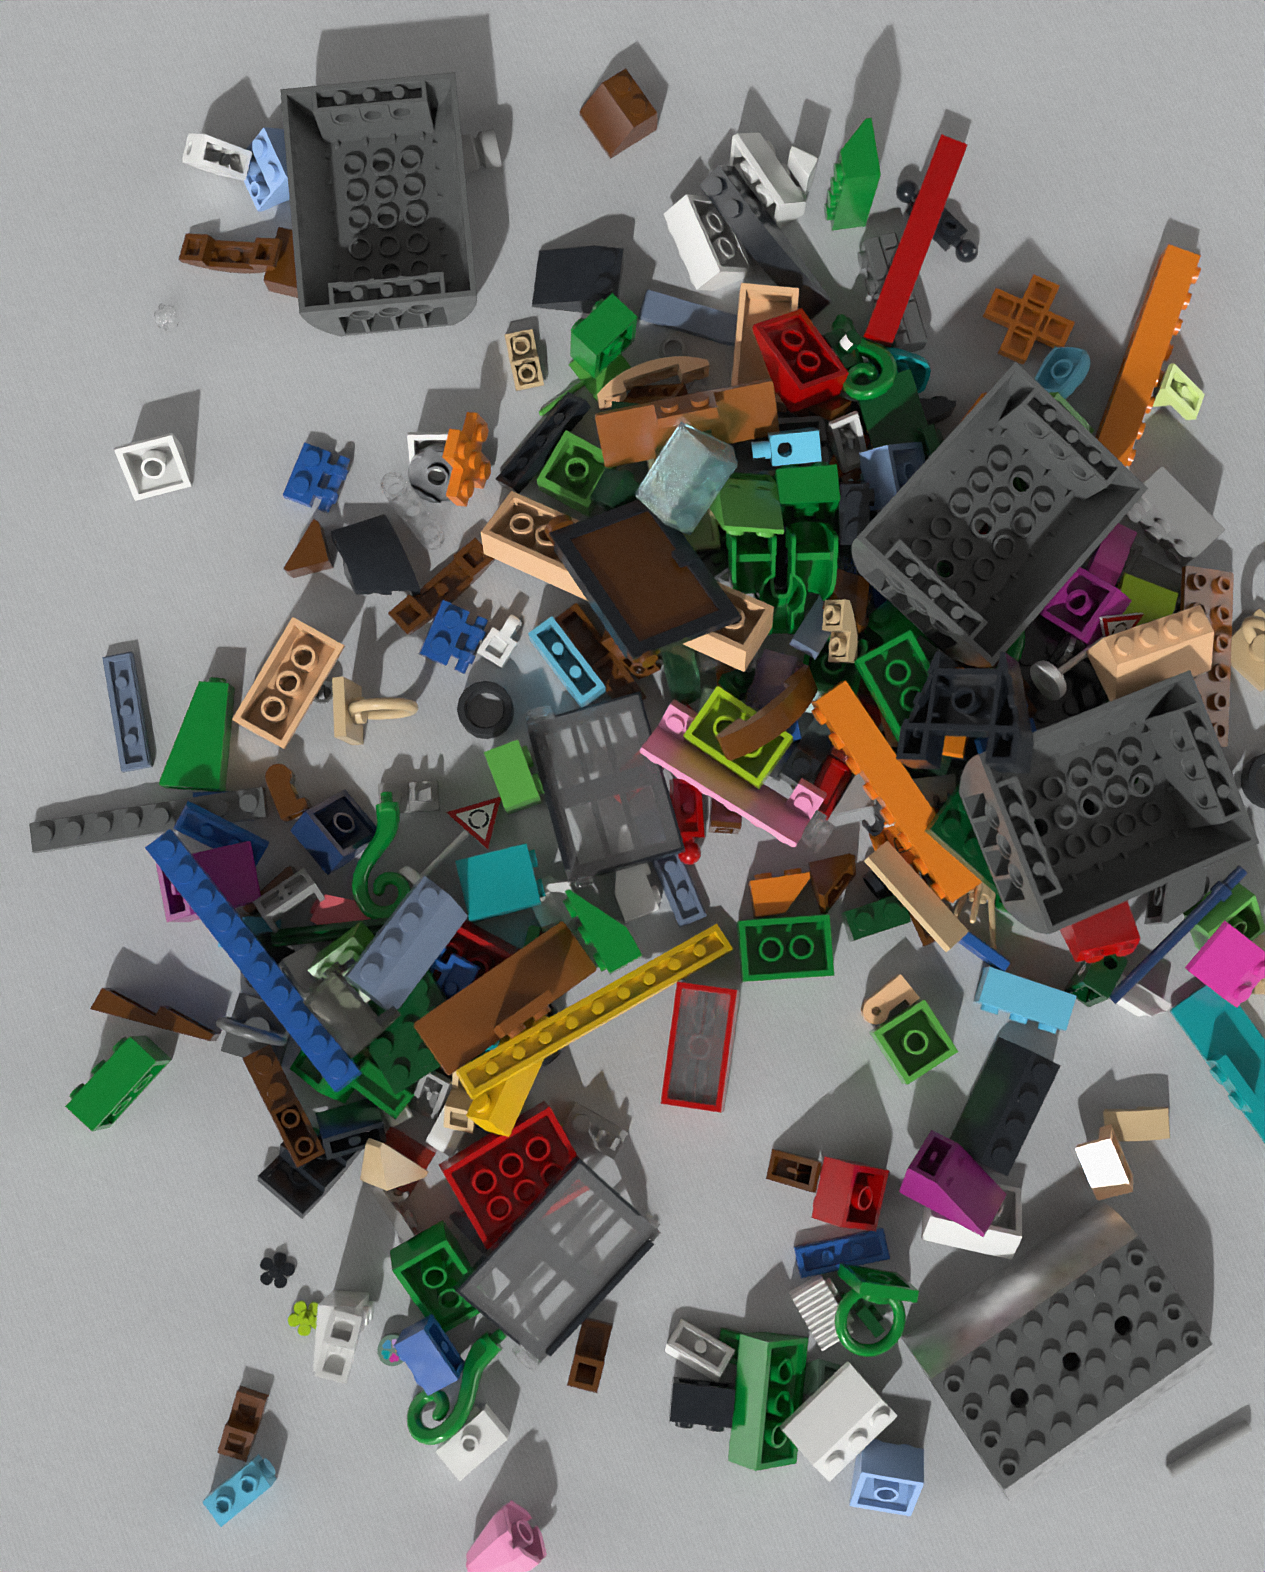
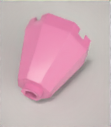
M511 1500L493 1515L466 1554L468 1572H527L536 1567L546 1557L542 1533L538 1526L531 1528L527 1521L532 1519L526 1509Z

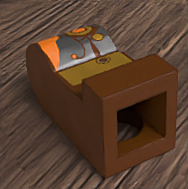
M279 763L273 764L267 769L265 780L281 820L287 823L301 817L306 810L312 808L310 801L306 797L299 798L294 786L295 774L291 769Z

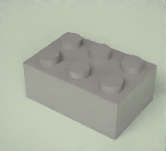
M1163 466L1143 483L1148 488L1147 491L1126 513V516L1132 522L1138 523L1145 530V534L1150 541L1155 544L1158 543L1166 551L1165 554L1172 563L1179 564L1181 567L1197 557L1226 530Z

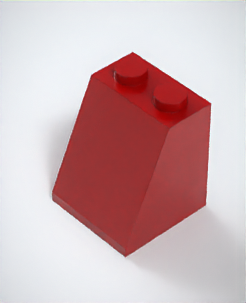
M1128 901L1060 929L1075 962L1085 960L1086 963H1094L1102 960L1107 955L1116 954L1118 957L1129 955L1134 952L1141 939Z

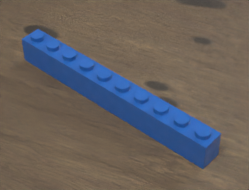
M169 829L145 847L147 852L335 1092H339L363 1072L177 834Z

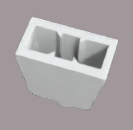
M189 133L182 161L185 164L216 175L246 181L252 152L206 134ZM227 155L231 159L230 165L223 164L224 158Z

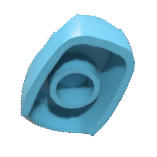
M1055 346L1042 363L1035 380L1048 393L1058 392L1066 400L1083 382L1089 372L1090 357L1087 351L1081 348Z

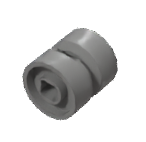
M494 128L478 132L476 138L471 134L461 135L465 174L478 172L482 165L486 169L502 166Z

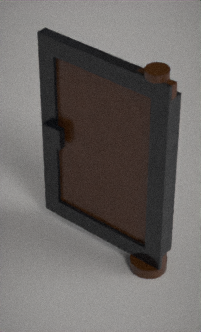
M654 494L574 523L567 514L558 515L550 520L545 527V534L553 544L555 553L625 658H629L632 664L639 662L643 668L650 667L657 661V654L740 621V613Z

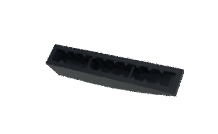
M718 165L699 184L737 238L774 283L781 287L799 288L797 308H802L812 321L832 303V300L736 167Z

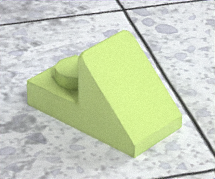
M1172 363L1168 365L1157 389L1153 407L1171 405L1186 420H1195L1205 394Z

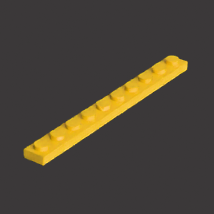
M715 924L456 1070V1074L472 1100L725 956L733 948L718 924Z

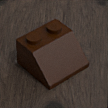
M626 68L604 81L579 111L580 117L610 159L657 130L658 113Z

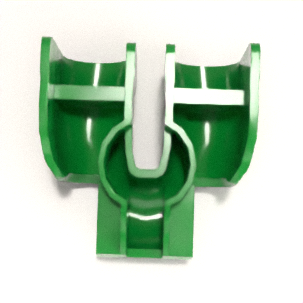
M796 521L786 524V547L788 549L786 589L777 590L774 588L776 534H774V537L768 538L758 536L756 532H744V535L726 533L730 587L744 594H753V598L774 607L772 628L768 635L795 634L804 621V604L807 593L820 594L822 601L828 600L833 594L837 578L838 535L831 525L817 521Z

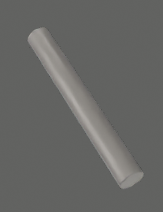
M1243 1420L1166 1466V1469L1171 1477L1174 1478L1248 1434L1252 1429L1248 1422Z

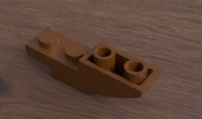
M269 1044L243 1057L242 1060L296 1167L298 1168L324 1154L325 1151L271 1045Z

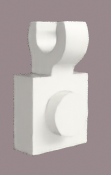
M511 614L501 631L492 627L477 653L503 669L518 646V643L512 638L522 626L521 620Z

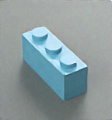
M552 616L528 633L531 643L580 708L590 705L606 693L605 685Z
M984 967L973 1002L981 1004L980 1010L998 1015L1000 1010L1009 1013V1019L1026 1025L1027 1021L1030 1020L1039 1023V1030L1056 1034V1030H1067L1077 996L992 967Z

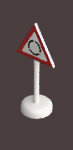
M1132 613L1099 617L1103 637L1092 643L1057 669L1050 662H1036L1030 668V675L1038 690L1048 699L1053 701L1060 699L1066 692V682L1063 674L1087 657L1086 651L1104 637L1136 627L1144 614Z
M496 797L446 812L464 831L421 874L409 866H404L398 871L399 874L406 878L410 888L412 889L415 883L423 876L428 877L469 835L489 851L501 798Z

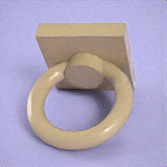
M1259 608L1251 616L1245 618L1239 629L1232 635L1231 666L1261 692L1265 690V613Z
M344 676L332 677L334 737L350 745L364 744L363 724L367 722V719L404 718L416 714L419 710L417 702L411 699L393 697L365 699L362 697V687Z

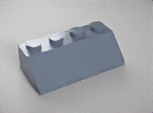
M423 876L415 883L343 978L393 1016L467 919L468 915L447 892L429 878Z

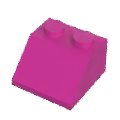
M1224 921L1186 965L1185 969L1226 1001L1238 1007L1250 997L1252 990L1260 980L1265 978V951Z

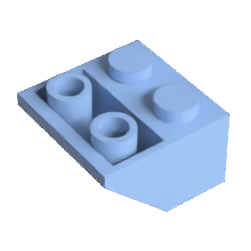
M264 127L246 149L251 151L252 155L246 181H244L259 212L290 200L284 129Z

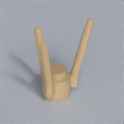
M982 882L960 897L953 914L957 918L959 917L969 896L968 900L973 902L970 922L975 923L979 905L986 904L988 900L990 947L996 950V893Z

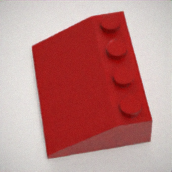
M542 1101L518 1116L509 1137L489 1133L438 1165L488 1250L577 1154L552 1109L545 1101ZM577 1177L539 1219L588 1190L589 1187Z

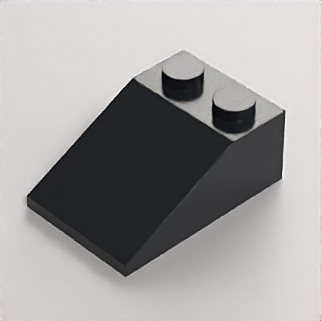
M592 245L539 251L532 307L591 314L593 306L600 299L603 298L605 300L612 293L619 299L624 265V249Z

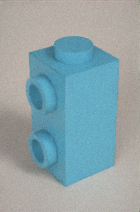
M257 1454L210 1492L202 1503L218 1525L222 1527L274 1484L277 1480L274 1475L276 1473L275 1469L268 1459H262Z

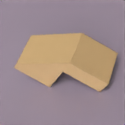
M456 1071L453 1073L452 1089L445 1104L443 1127L473 1134L476 1123L466 1116L473 1099L471 1100Z

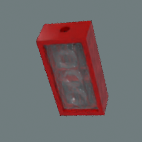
M677 982L660 1104L719 1113L724 1112L740 997L739 990Z

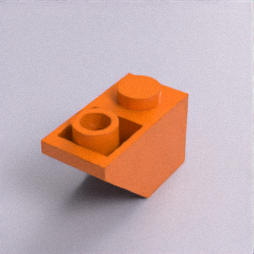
M801 868L784 870V876L772 877V872L754 875L755 880L748 883L753 917L758 918L785 913L809 881L810 872L802 873Z

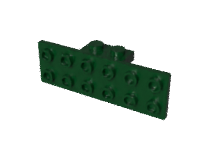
M910 369L897 373L893 386L881 396L869 400H858L872 449L892 444L922 442L926 461L944 441L940 429H935L934 423L927 424Z

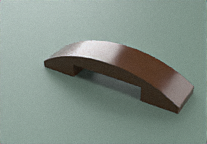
M186 233L178 260L189 265L222 272L264 273L276 269L283 241L277 238L256 237L255 242L215 240L209 234Z
M475 537L454 555V560L421 588L420 595L411 596L409 594L389 611L388 615L407 635L412 634L434 618L442 600L453 603L495 561V558L484 554L483 545Z
M802 666L783 682L786 689L747 721L740 718L736 719L716 736L727 760L731 761L759 749L778 737L801 717L812 703L818 691L809 666Z

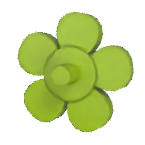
M297 1301L293 1307L296 1313H291L288 1316L289 1326H298V1334L308 1336L311 1332V1327L316 1329L319 1303L311 1302L307 1309L305 1301Z

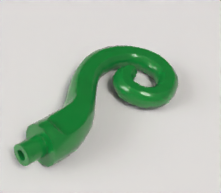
M844 314L837 315L831 326L832 331L840 328L844 329L845 332L848 330L856 331L852 319ZM861 337V343L857 346V350L861 356L880 364L882 369L881 375L877 379V368L871 363L854 365L848 370L849 374L843 383V388L851 398L869 400L881 396L893 386L897 377V363L893 355L883 346ZM864 376L874 381L866 385L855 383L858 378Z
M392 792L380 793L381 803L376 805V833L362 853L352 879V892L355 903L359 910L370 919L390 917L411 890L404 876L391 871L380 874L374 880L373 892L377 896H382L388 885L396 886L398 897L393 904L388 906L375 904L368 890V879L371 870L389 847L399 828L400 804L393 802Z
M499 1328L492 1334L486 1331L469 1350L464 1363L457 1402L453 1411L443 1423L434 1428H428L423 1423L422 1413L425 1406L429 1402L434 1401L436 1407L433 1410L432 1418L438 1422L442 1421L450 1410V1401L446 1392L440 1389L428 1396L423 1389L414 1397L407 1412V1427L409 1433L416 1441L426 1445L440 1444L449 1440L462 1428L473 1408L483 1371L498 1353L503 1350L500 1343L507 1337Z

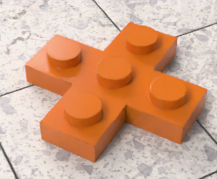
M1033 274L1022 299L995 288L982 317L1008 328L997 354L1024 365L1035 340L1052 348L1055 346H1065L1075 322L1049 311L1060 285Z
M475 412L466 413L462 431L449 429L442 455L453 467L446 496L457 506L467 507L468 500L474 493V488L484 489L485 482L491 474L490 461L481 452L483 442L488 437V424Z

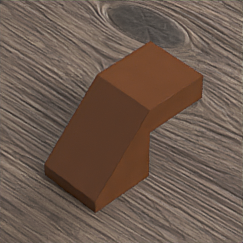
M589 1317L582 1322L567 1386L594 1393L598 1392L613 1328L612 1323Z

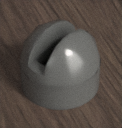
M325 680L322 685L324 686V699H319L318 692L314 698L316 703L325 704L332 699L333 686L328 680Z

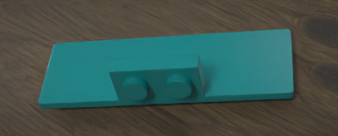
M1205 984L1172 1007L1170 1013L1211 1068L1209 1071L1213 1078L1219 1084H1222L1229 1093L1228 1098L1238 1110H1241L1265 1144V1039L1240 1005L1235 1007Z

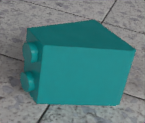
M527 843L455 861L469 921L472 923L542 905L540 897L546 896L542 878L536 880L533 868L539 867L535 850H528Z

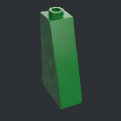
M210 677L208 682H198L160 777V786L166 789L226 791L235 688L227 683V679Z

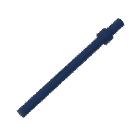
M1238 865L1222 882L1218 880L1210 888L1211 893L1114 988L1109 999L1117 1004L1220 901L1224 902L1233 894L1231 890L1248 873Z

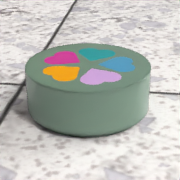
M399 1333L387 1334L378 1344V1357L385 1365L397 1366L404 1362L398 1357L394 1347L400 1335Z

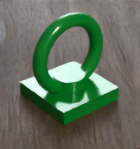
M840 1263L838 1276L852 1289L843 1296L836 1309L834 1321L836 1334L842 1345L856 1355L873 1357L883 1354L898 1342L904 1331L906 1313L902 1301L917 1303L919 1290L897 1272ZM861 1298L876 1304L889 1303L892 1308L893 1323L891 1329L878 1342L871 1344L860 1343L848 1331V1313L854 1303Z

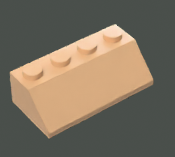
M1201 605L1104 637L1087 650L1086 653L1111 702L1188 670H1191L1193 677L1209 672L1212 664L1214 630Z
M292 617L232 720L263 739L285 749L345 646Z

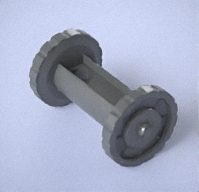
M1067 634L1054 650L1050 663L1057 669L1081 652V650L1074 647L1076 643L1075 636ZM1088 656L1070 669L1100 686L1098 695L1108 699Z

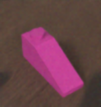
M1118 523L1094 550L1085 570L1115 586L1137 532Z

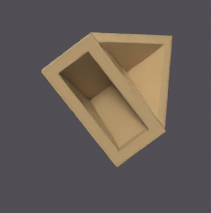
M371 1138L367 1140L360 1176L361 1181L388 1191L427 1176V1170L389 1146Z

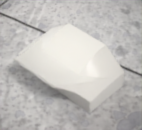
M551 876L543 878L542 882L546 896L540 897L542 905L532 907L543 933L561 921L565 922L571 932L574 931L578 916L571 918L563 903V900L567 898L565 891L570 889L574 892L571 884L568 883V880H556Z
M1122 974V975L1120 976V978H1119V980H1118L1116 986H1117L1126 976H1124V975ZM1138 983L1117 1003L1137 1017H1152L1156 1014H1162L1167 1012L1171 1006V1003Z

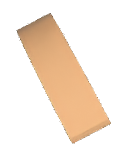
M674 356L654 359L636 365L616 376L597 394L599 410L610 408L612 401L623 402L627 397V391L631 390L634 386H644L676 375L679 376L680 382L685 384L709 377V362L707 359L698 357Z

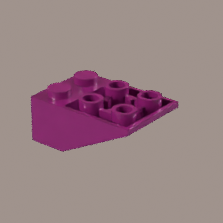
M250 841L192 853L234 908L251 904L261 897ZM156 863L166 922H192L200 919Z
M933 1130L929 1132L909 1165L899 1190L905 1196L982 1237L987 1233L1007 1195L960 1144Z

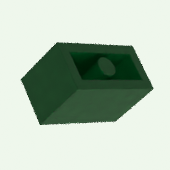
M895 895L840 914L850 942L911 922L908 910Z

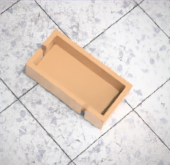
M741 283L730 386L771 379L752 327L756 323L797 310L799 288ZM774 389L777 412H786L787 407Z

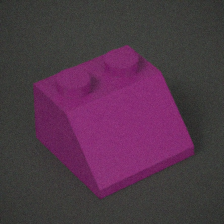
M1079 567L1039 614L1068 634L1075 636L1077 640L1090 646L1103 637L1099 617L1122 615L1132 600L1115 586Z

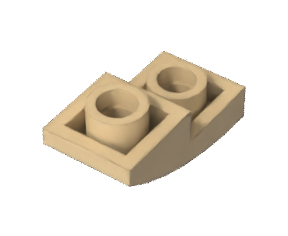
M533 329L504 334L516 391L544 386Z
M825 600L822 630L831 632L828 662L854 663L858 654V639L850 600Z
M1137 1106L1136 1109H1104L1103 1111L1104 1126L1112 1125L1119 1142L1170 1138L1169 1107Z

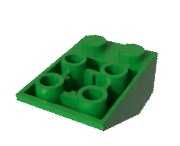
M570 889L565 891L567 898L563 900V903L571 918L578 916L582 925L578 927V930L586 945L593 943L597 953L592 956L601 972L607 970L609 975L642 958V953L627 927Z

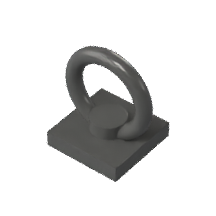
M239 993L232 1017L220 1016L216 1020L217 1027L226 1031L220 1051L243 1058L270 1044L281 1065L291 1035L263 999Z

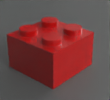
M824 1156L818 1189L813 1200L811 1218L843 1228L876 1231L889 1170L857 1161Z

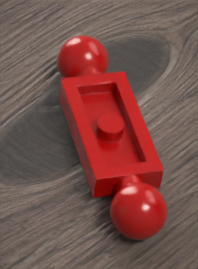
M673 778L669 780L670 798L686 851L679 853L678 858L682 863L692 865L698 862L701 857V848L695 843V838L705 837L702 793L687 781Z

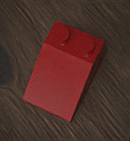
M802 308L753 325L752 329L770 378L773 381L774 389L790 413L839 396L843 383L849 373Z

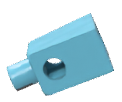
M815 427L768 433L767 441L751 442L753 460L770 459L772 466L822 461L819 430ZM780 443H789V450L779 453L778 446Z

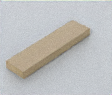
M888 841L864 860L945 952L949 951L969 932Z

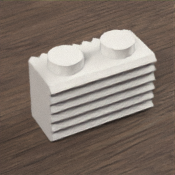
M821 1274L816 1275L788 1292L822 1351L840 1341L836 1334L834 1323L838 1307L834 1297L839 1293L830 1278L824 1280ZM849 1312L847 1317V1327L849 1333L852 1334L854 1331L851 1328L850 1324L855 1321Z

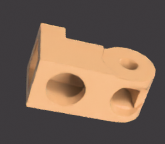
M897 974L863 1002L861 1015L869 1023L881 1024L886 1021L889 1012L902 1001L911 1006L920 997L901 974Z

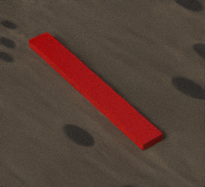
M941 134L863 337L891 347L968 144Z

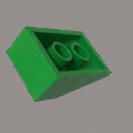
M444 1220L390 1250L392 1272L424 1317L432 1314L445 1333L480 1313L456 1293L453 1288L472 1266ZM479 1282L477 1284V1287L480 1288L486 1294L483 1286Z

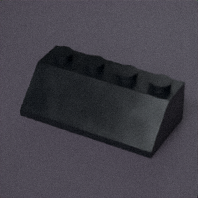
M998 1037L949 1139L960 1144L975 1161L1008 1177L1061 1066L1029 1049Z

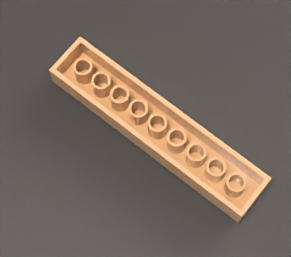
M511 491L481 531L484 554L587 600L555 553L553 544L545 534V527L548 522L563 513ZM572 518L574 523L579 522V520ZM717 582L740 613V621L686 642L684 645L745 672L772 628L774 607Z

